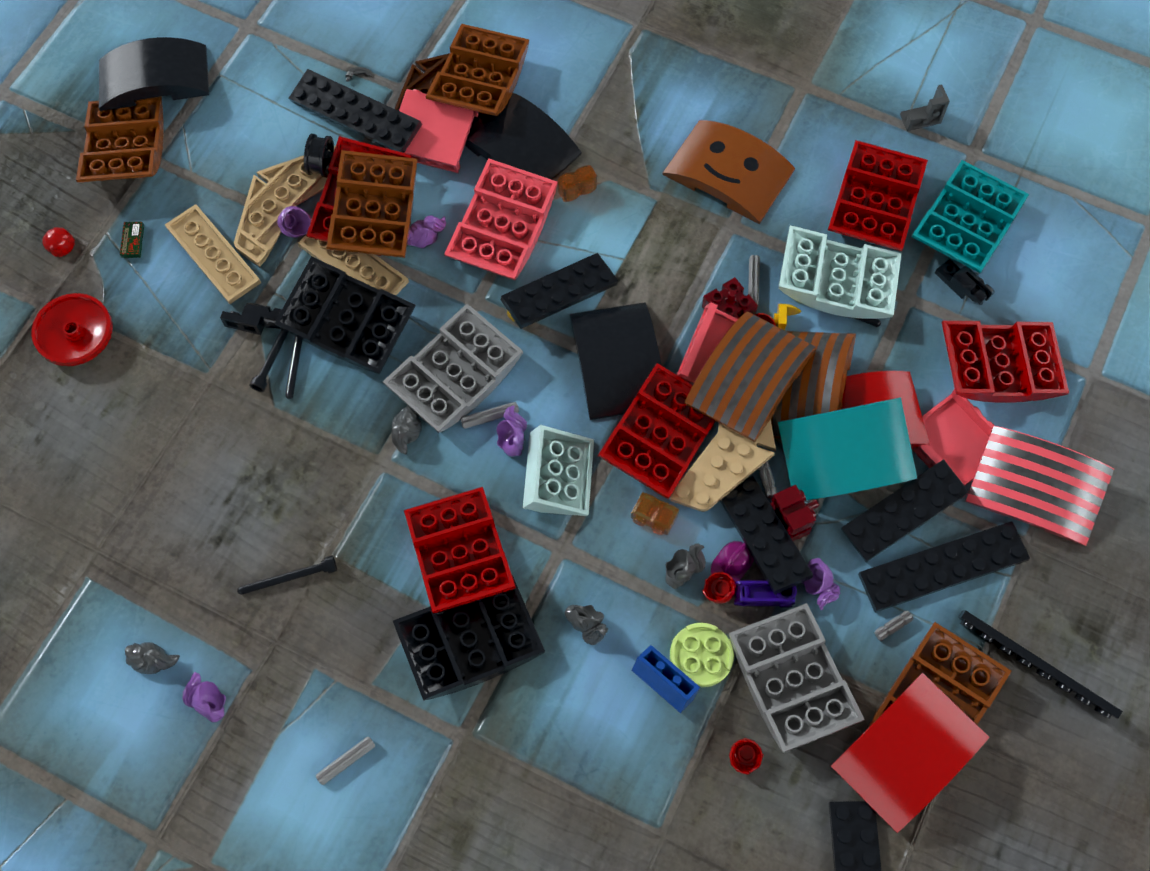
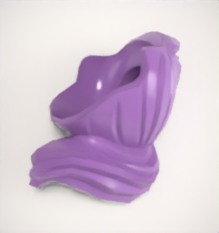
M427 216L424 220H417L410 225L408 245L425 248L436 242L438 232L443 231L446 226L445 216L441 219Z
M513 405L505 410L503 415L505 420L501 421L497 426V445L511 457L522 454L525 441L524 431L527 428V421L514 412L515 406Z
M815 558L808 563V567L813 573V578L803 583L807 593L812 595L819 594L817 604L820 610H823L826 604L834 602L839 598L840 588L837 584L833 583V574L829 567L820 558Z
M194 672L183 691L182 699L184 704L194 708L211 722L221 720L225 713L223 706L226 696L219 691L213 682L205 681L201 683L200 674Z

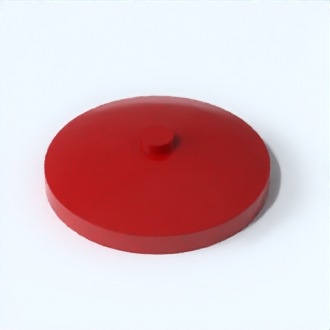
M81 293L66 294L53 299L39 311L32 325V341L37 351L47 361L60 366H76L94 359L105 349L112 335L113 323L108 310L98 299Z

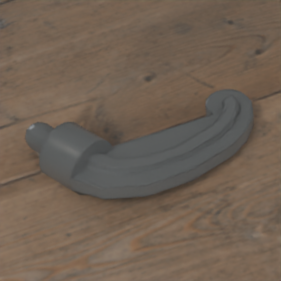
M353 67L345 75L346 82H349L353 75L366 74L370 77L372 72L367 68Z

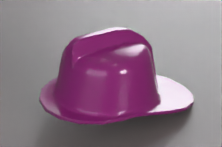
M739 541L726 544L713 560L711 574L722 571L729 574L735 582L740 581L754 561L746 544Z

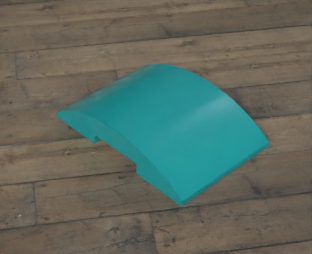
M961 160L933 206L928 210L911 237L981 273L1029 194Z
M901 397L778 422L791 486L796 485L799 490H802L806 500L842 495L918 479Z

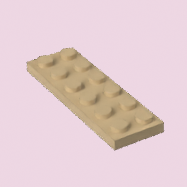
M196 204L165 224L167 230L229 304H232L261 284L257 275Z
M306 235L298 242L299 247L314 258L346 272L347 275L380 290L381 288L397 295L409 283L406 276L375 254L329 250L326 248L327 242L309 238Z

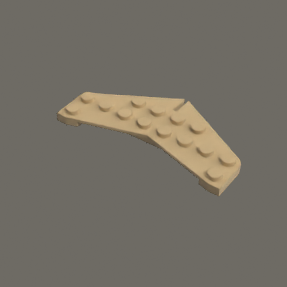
M304 155L256 172L258 177L253 175L234 245L239 253L259 267L266 261L282 233L277 223L278 216L282 210L289 206H297L324 189L327 178L322 177L318 173H313V175L305 173Z
M771 419L756 442L719 423L718 433L678 483L670 500L701 512L711 509L775 455V452L757 447L761 446L776 451Z

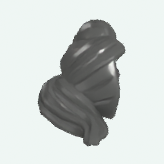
M409 406L403 408L392 421V442L398 451L405 455L408 452L407 444L417 440L422 428L419 415Z
M696 543L690 546L689 551L685 549L677 550L673 558L666 562L665 579L669 586L673 589H678L684 583L690 581L694 573H700L705 569L706 561L701 551L704 548L703 545Z
M570 605L565 610L567 620L574 629L582 632L583 640L587 644L596 645L608 632L606 625L601 623L604 619V614L596 611L592 605Z
M152 642L134 643L125 648L126 663L141 674H156L161 669H168L175 665L180 655L165 654L164 649Z

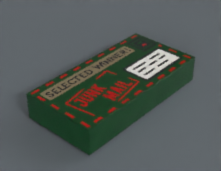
M124 222L120 248L121 258H141L144 233L143 222Z

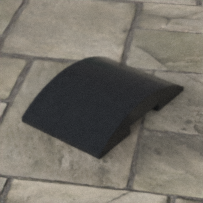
M171 37L147 38L119 46L99 60L100 111L137 106L136 100L171 95L173 100L209 95L207 47L205 44L196 41Z
M512 93L507 105L499 115L494 116L478 112V117L474 116L465 146L478 157L481 155L486 160L489 158L551 180L556 178L582 154L574 141L550 116L527 99L515 93Z
M311 256L274 324L330 355L380 374L416 305L381 288L380 290L347 275L346 272Z
M646 302L570 314L590 420L624 415L656 363L661 365L657 340Z
M515 580L516 588L434 614L430 606L393 620L423 701L478 685L511 671L545 653Z

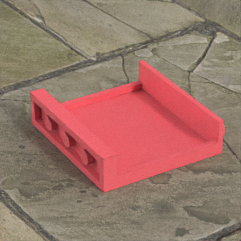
M406 89L399 111L420 120L422 126L405 153L410 154L411 158L417 159V163L459 173V160L474 116L478 117V112L426 99V94L420 90Z
M712 302L705 306L677 373L679 377L693 385L719 342L738 320L718 310V305Z
M954 389L951 395L922 416L930 446L928 444L920 445L912 450L929 469L944 459L963 485L966 486L974 479L994 424L988 421L982 415L979 408L973 406L967 398L956 395Z

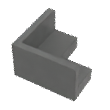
M942 84L938 85L933 99L929 100L927 106L900 113L907 131L941 124L950 102Z

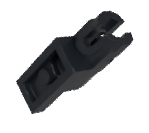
M951 259L947 260L935 271V274L961 299L967 295L973 302L982 305L983 301H987L995 292L969 267L964 266L960 269Z
M246 303L241 315L234 311L230 313L223 311L220 316L225 327L257 335L262 334L264 327L282 329L274 324L282 309L274 308L272 310L270 306Z

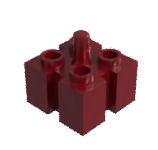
M736 277L724 283L720 292L714 289L704 295L702 302L703 309L712 302L718 305V310L737 319L747 311L756 314L758 305L749 294L747 296L743 295L744 287Z
M796 485L774 494L772 503H770L793 541L810 534L812 526H814L816 521V514L813 509L819 507L816 499L805 504V494Z

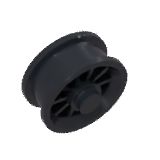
M313 133L309 135L304 150V169L307 175L318 173L322 177H328V168L334 153V141L331 136L320 138Z

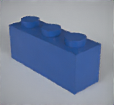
M652 645L637 657L631 670L680 713L694 700L700 689V686Z

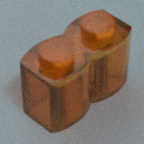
M591 165L580 167L575 172L563 174L557 179L558 193L563 202L573 201L580 195L589 194L597 188V175Z
M644 492L641 493L631 512V518L635 524L649 526L658 535H668L679 515V509L675 506L660 501L656 497Z

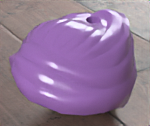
M289 206L282 210L278 216L277 223L284 235L298 238L307 234L312 218L303 209L297 206Z

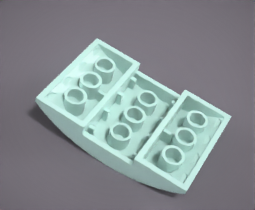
M790 225L778 289L808 307L834 315L861 319L893 317L902 253L864 244L863 248L826 240L827 234Z

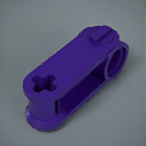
M767 581L735 582L736 599L734 600V605L792 607V605H795L796 586L787 589L791 596L784 597L780 593L775 595Z

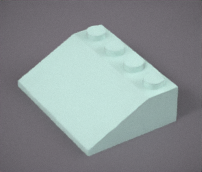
M543 425L531 431L523 508L541 513L588 516L594 439Z

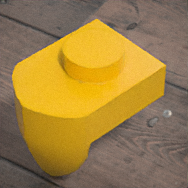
M778 303L777 313H774L773 317L775 325L785 331L787 316L799 314L801 310L790 304Z

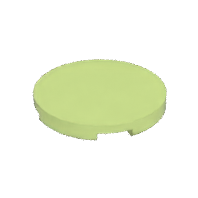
M694 623L682 629L673 639L670 648V662L701 688L711 687L723 681L729 674L734 662V649L730 639L718 627L708 623Z

